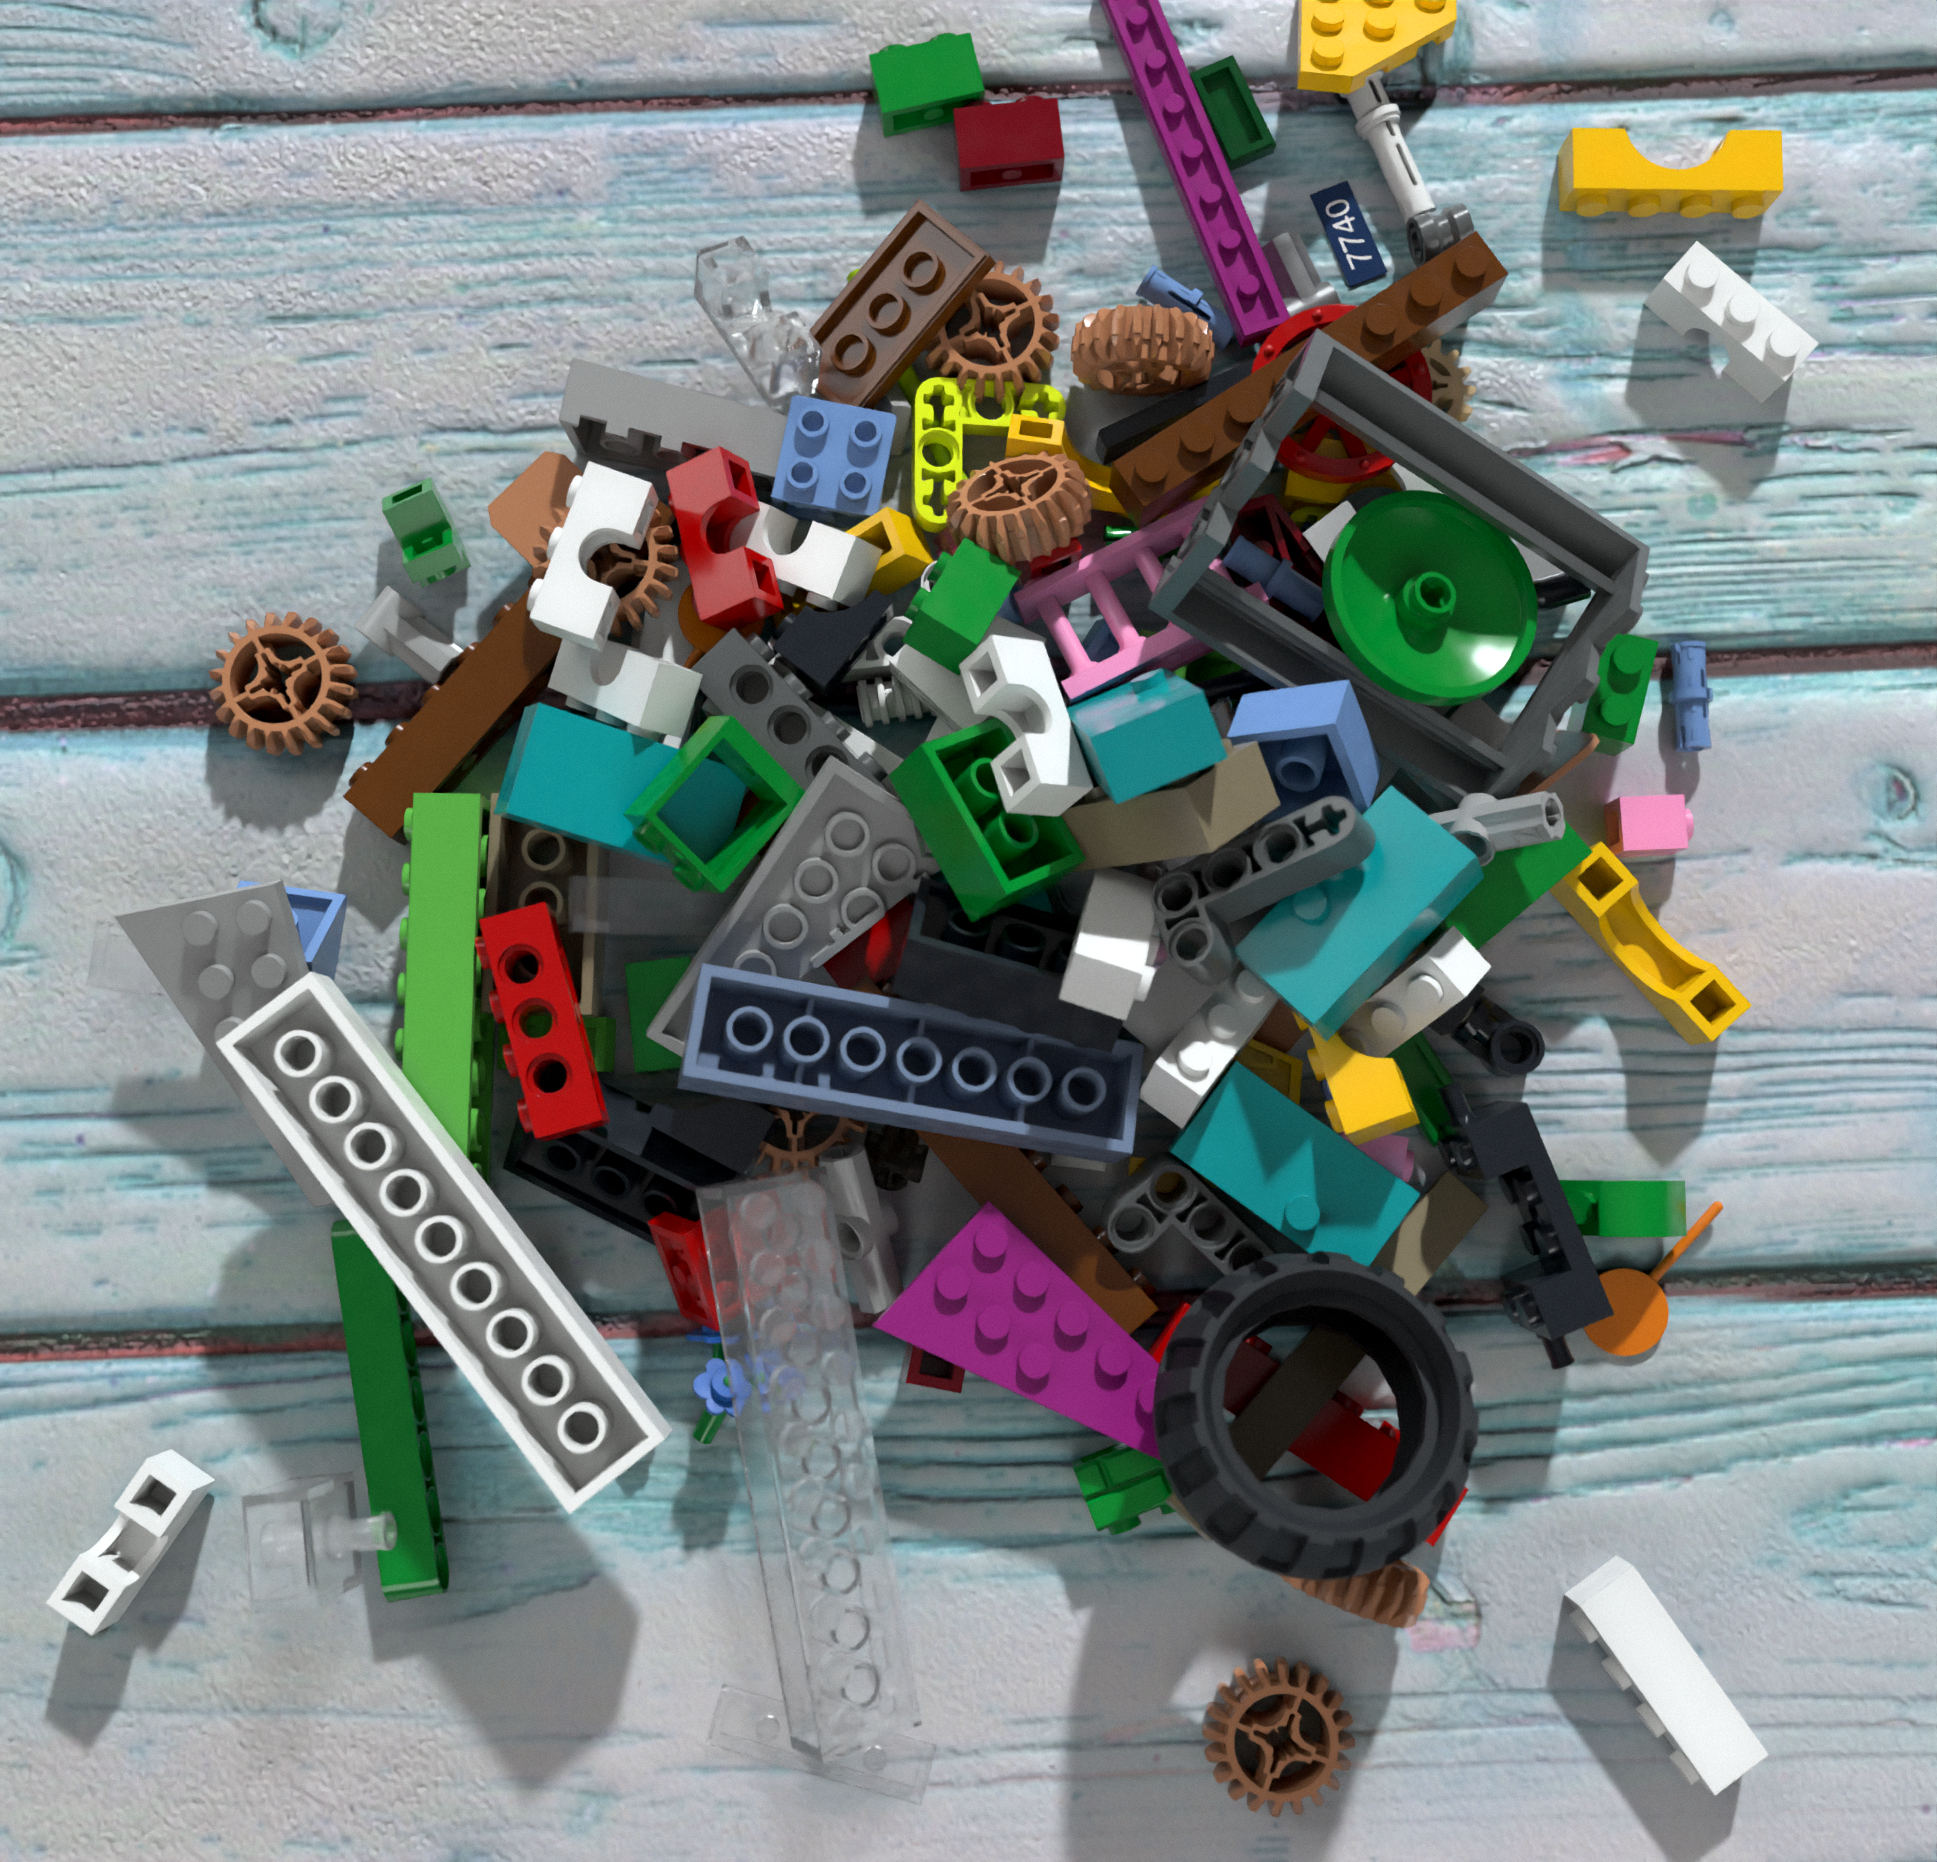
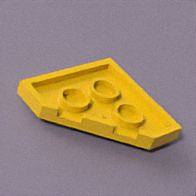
M1299 0L1297 89L1351 94L1363 87L1366 77L1381 69L1388 73L1415 58L1418 48L1424 44L1433 41L1438 45L1452 37L1457 20L1456 0Z

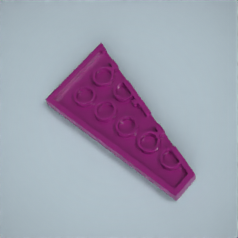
M986 1201L871 1325L1161 1461L1155 1441L1153 1424L1154 1389L1160 1364L990 1201Z

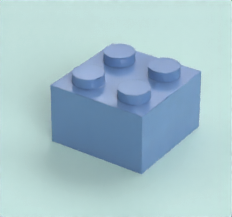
M1350 680L1242 694L1227 738L1231 740L1232 745L1254 741L1258 743L1281 804L1262 817L1263 822L1276 821L1330 796L1343 797L1350 801L1359 812L1367 811L1373 800L1382 765Z

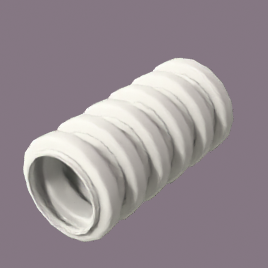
M891 675V681L883 682L882 677H877L874 684L867 685L866 680L858 681L859 686H856L860 713L862 723H865L867 728L874 726L873 721L882 720L883 725L890 724V718L898 717L899 722H904L908 715H915V719H922L923 713L931 712L932 716H937L894 675Z

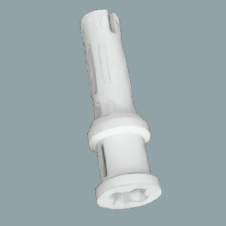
M1380 69L1366 77L1363 87L1351 94H1339L1342 98L1348 99L1358 121L1354 128L1359 137H1362L1363 140H1369L1384 177L1399 206L1403 221L1407 226L1409 217L1423 213L1433 215V212L1437 209L1424 186L1422 177L1398 126L1401 120L1399 117L1401 112L1397 104H1391L1380 81L1383 76V72Z

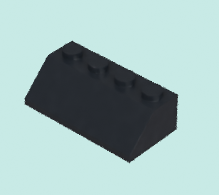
M921 877L899 955L891 993L907 997L916 1003H930L962 1012L971 1018L988 1019L1016 1027L1026 1033H1039L1071 1042L1080 1048H1093L1112 1053L1124 1021L1058 999L1079 920L1015 903L971 923L950 884Z
M553 1063L542 1072L540 1081L546 1093L557 1092L565 1085L567 1071L562 1063ZM600 1080L610 1120L609 1124L544 1142L535 1139L534 1131L525 1132L518 1113L503 1169L655 1246L656 1244L648 1221L666 1211L696 1222L729 1201L741 1175L646 1124L645 1121L653 1107Z

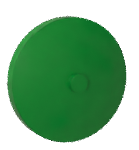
M1408 490L1391 493L1375 499L1361 508L1336 535L1327 553L1322 575V597L1332 632L1342 650L1364 675L1398 697L1434 706H1452L1477 700L1489 694L1512 676L1524 662L1531 649L1537 628L1538 605L1534 582L1523 556L1508 535L1445 494L1424 490Z

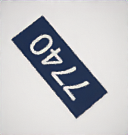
M1348 181L1311 194L1310 198L1349 287L1387 273L1388 271Z

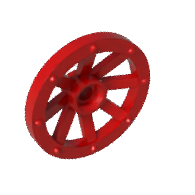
M1346 304L1317 306L1304 310L1285 320L1274 329L1260 347L1250 375L1284 354L1283 352L1299 339L1310 334L1312 335L1317 328L1319 330L1323 329L1357 306ZM1419 350L1399 363L1402 369L1387 375L1404 386H1408L1410 390L1432 404V381L1429 367L1424 355ZM1322 414L1313 418L1315 422L1300 445L1288 435L1285 436L1275 457L1285 467L1306 478L1337 484L1355 483L1374 478L1390 470L1392 465L1396 463L1378 450L1368 454L1361 439ZM1329 429L1337 431L1349 458H1330L1315 454Z

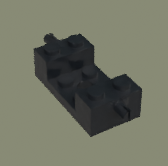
M1460 1081L1442 1086L1437 1090L1440 1092L1450 1120L1438 1124L1439 1130H1442L1444 1137L1437 1140V1146L1445 1165L1449 1170L1456 1169L1457 1174L1460 1176L1488 1181L1498 1176V1181L1505 1198L1511 1205L1517 1204L1524 1224L1519 1225L1522 1241L1528 1252L1532 1256L1538 1255L1539 1258L1535 1262L1500 1276L1506 1290L1500 1293L1503 1308L1513 1324L1519 1322L1520 1327L1536 1333L1537 1338L1541 1339L1552 1364V1369L1569 1366L1575 1362V1359L1571 1355L1564 1335L1615 1314L1529 1106L1525 1102L1494 1101L1471 1111Z

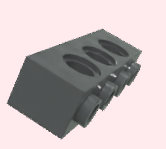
M733 627L690 669L703 675L699 688L724 715H733L805 792L818 774L819 762L830 754L839 755L845 765L888 793L891 792L882 782L889 775L885 769L867 751L860 757L855 754L844 742L851 735L850 732L830 711L821 717L807 701L814 694L792 671L785 677L782 676L770 663L776 654L755 631L746 637ZM764 675L769 685L767 696L757 704H749L744 697L745 683L753 676ZM791 715H801L806 722L805 736L798 743L786 744L780 732L783 721Z

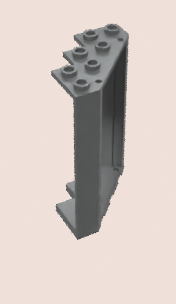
M1317 328L1284 371L1274 388L1276 391L1265 407L1261 418L1257 417L1233 455L1234 461L1226 471L1219 487L1215 486L1193 521L1191 525L1193 528L1183 542L1177 557L1173 555L1162 572L1147 608L1276 689L1350 680L1376 752L1457 803H1460L1465 796L1472 793L1492 795L1498 800L1512 798L1518 791L1522 781L1532 771L1537 773L1543 771L1553 759L1557 751V744L1554 743L1556 728L1561 722L1564 713L1575 702L1578 704L1586 702L1596 690L1600 682V676L1597 674L1599 660L1605 651L1606 644L1618 633L1626 635L1639 621L1643 613V606L1640 605L1642 591L1649 578L1646 568L1650 547ZM1309 406L1595 592L1498 750L1492 748L1425 704L1412 702L1386 691L1364 675L1346 654L1209 568V565L1225 547L1238 512L1268 476L1282 440Z

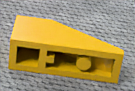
M889 507L883 508L845 532L883 550L865 598L874 589L884 596L897 591L922 576L925 568L934 562L923 531L915 519ZM797 588L793 597L780 592L784 610L772 614L777 628L787 615L794 613L798 616L806 605L817 612L830 613V611L806 602L808 592ZM839 604L836 612L848 609L849 607Z

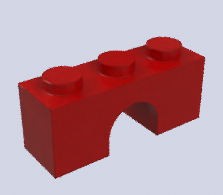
M718 446L666 471L671 492L668 495V503L673 515L677 519L682 540L679 550L682 560L689 570L693 587L691 602L700 621L729 632L733 627L738 630L784 610L772 559L745 546L730 551V537L735 526L745 517L760 511L749 462Z

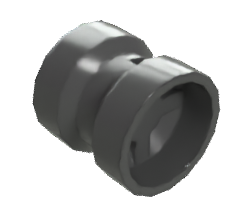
M1463 203L1445 207L1440 215L1431 216L1428 213L1409 217L1406 227L1409 251L1418 268L1475 232L1470 213Z

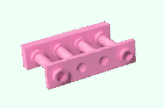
M1208 495L1196 501L1182 502L1171 509L1165 517L1051 575L1043 574L1029 580L1022 590L1014 593L1021 618L1025 625L1042 617L1072 672L1068 679L1061 682L1069 706L1162 667L1173 672L1215 651L1170 621H1168L1169 624L1166 629L1148 638L1139 637L1109 583L1139 568L1150 590L1154 593L1160 576L1164 571L1158 557L1183 544L1193 528L1191 526L1209 497ZM1217 555L1209 565V568L1235 584L1226 567L1221 564V558ZM1259 581L1244 589L1269 605V598ZM1089 592L1120 646L1117 654L1099 663L1090 661L1061 608L1063 605Z

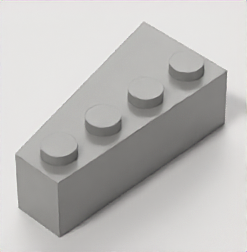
M572 357L559 421L578 455L665 472L721 446L749 462L755 489L772 492L788 416L784 415L782 410L769 405H755L753 407L720 396L705 394Z

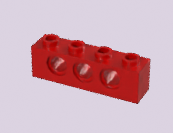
M546 902L480 919L479 923L483 936L475 938L476 950L483 969H492L497 989L489 991L490 1004L497 1023H506L511 1043L503 1045V1053L510 1076L512 1078L520 1077L525 1098L517 1100V1107L525 1132L534 1131L535 1139L546 1142L609 1124L607 1108L555 911ZM527 956L536 957L539 969L535 978L528 983L517 984L513 978V968L517 961ZM538 1010H549L553 1018L551 1030L541 1038H531L526 1027L529 1017ZM553 1063H562L567 1071L565 1085L557 1092L546 1093L540 1081L543 1070Z

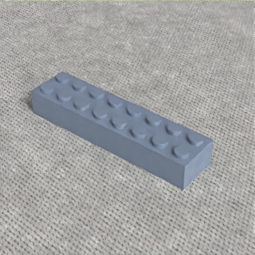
M702 963L695 980L677 1088L1115 1164L1133 1152L1145 1044L1117 1039L1112 1053L1093 1048L1084 1049L1068 1041L1039 1033H1026L1016 1027L984 1018H971L962 1012L944 1007Z

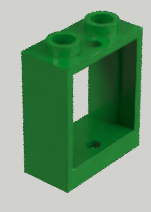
M733 715L709 716L623 815L636 827L632 834L642 846L656 855L661 852L675 866L671 872L684 887L694 893L704 891L722 894L792 813L805 791ZM713 750L760 801L709 861L704 864L656 814Z

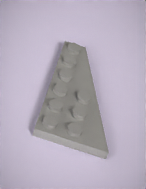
M830 755L646 1029V1036L682 1057L695 980L702 963L798 980L814 967L816 969L885 917L886 911L912 891L916 893L921 877L931 879L930 877L941 870L904 803Z
M283 879L127 910L114 916L312 1206L315 1208L336 1204L216 1045L219 1040L309 973Z

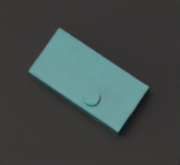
M1164 667L1140 675L1131 681L1066 707L1088 774L1116 805L1228 758L1203 691Z
M542 703L527 706L523 712L493 814L673 869L675 866L661 852L656 855L636 840L632 834L636 827L623 814L680 749ZM705 758L659 810L656 816L706 864L734 832L747 786L727 765Z
M1391 785L1362 815L1370 823L1376 836L1375 846L1369 857L1356 866L1280 900L1235 947L1236 956L1244 967L1325 1041L1351 1017L1484 878L1477 856Z
M1233 1059L1218 1079L1212 1091L1167 1147L1172 1154L1307 1252L1326 1251L1347 1254L1352 1257L1354 1262L1366 1266L1372 1263L1421 1195Z

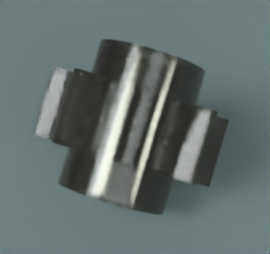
M886 1124L881 1128L880 1133L872 1130L867 1131L864 1146L875 1186L888 1191H898L907 1185L908 1180L915 1183L921 1181L929 1146L919 1144L920 1138L914 1129Z

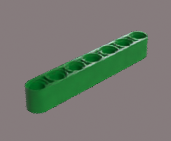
M349 1220L335 1221L331 1228L332 1251L382 1590L388 1603L446 1593L449 1587V1564L410 1302Z

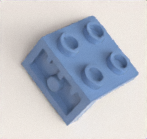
M793 396L771 495L773 506L798 520L815 521L823 525L851 529L882 510L881 498L897 425L896 415L805 396Z

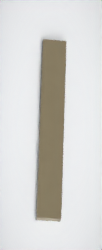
M1449 1170L1443 1172L1400 1222L1369 1267L1382 1266L1394 1272L1405 1280L1403 1287L1416 1296L1489 1206ZM1312 1326L1227 1427L1235 1452L1259 1482L1262 1481L1366 1356L1347 1337ZM1172 1492L1165 1502L1204 1539L1212 1541L1200 1529L1197 1522L1177 1499L1174 1492Z

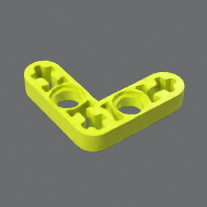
M935 377L922 382L916 391L912 405L911 510L918 526L925 531L933 533L944 532L948 529L946 510L944 509L942 516L933 515L932 507L924 504L929 503L933 492V482L943 481L940 488V502L942 505H949L947 496L956 490V484L962 480V434L1008 437L1011 416L1015 406L1014 399L1019 401L1016 409L1020 410L1019 415L1038 417L1037 412L1030 410L1033 409L1035 402L1043 403L1044 410L1050 412L1047 419L1063 421L1066 413V403L1064 397L1057 389L1045 384L1024 383L1025 390L1021 397H1017L1013 383L1004 381L1005 397L1000 403L1003 408V415L998 419L988 420L984 419L976 411L975 402L977 397L974 395L976 379H967L962 392H960L957 385V378ZM985 380V397L994 398V381ZM932 395L941 396V403L945 405L940 420V427L931 428L934 421V409L928 403ZM931 443L942 444L951 454L950 463L943 467L930 465L923 457V448Z

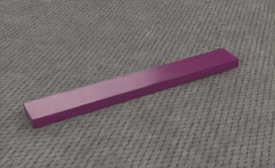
M1099 0L1239 345L1242 349L1263 342L1274 329L1289 319L1290 316L1159 0Z

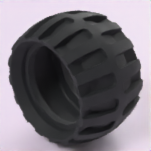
M1326 1251L1308 1254L1282 1253L1259 1259L1226 1275L1205 1291L1184 1314L1166 1345L1156 1376L1153 1400L1155 1441L1166 1478L1177 1499L1197 1522L1200 1529L1220 1547L1255 1567L1282 1576L1307 1580L1349 1578L1383 1568L1413 1551L1434 1533L1457 1503L1469 1478L1470 1462L1478 1442L1479 1412L1473 1406L1471 1384L1474 1382V1376L1466 1353L1464 1351L1457 1352L1446 1332L1445 1326L1448 1321L1431 1301L1423 1303L1403 1287L1405 1280L1382 1266L1369 1267L1354 1262L1352 1257L1347 1254ZM1312 1325L1347 1337L1377 1363L1395 1396L1400 1438L1390 1474L1366 1503L1341 1510L1296 1505L1260 1484L1235 1452L1222 1411L1226 1369L1240 1343L1272 1327Z

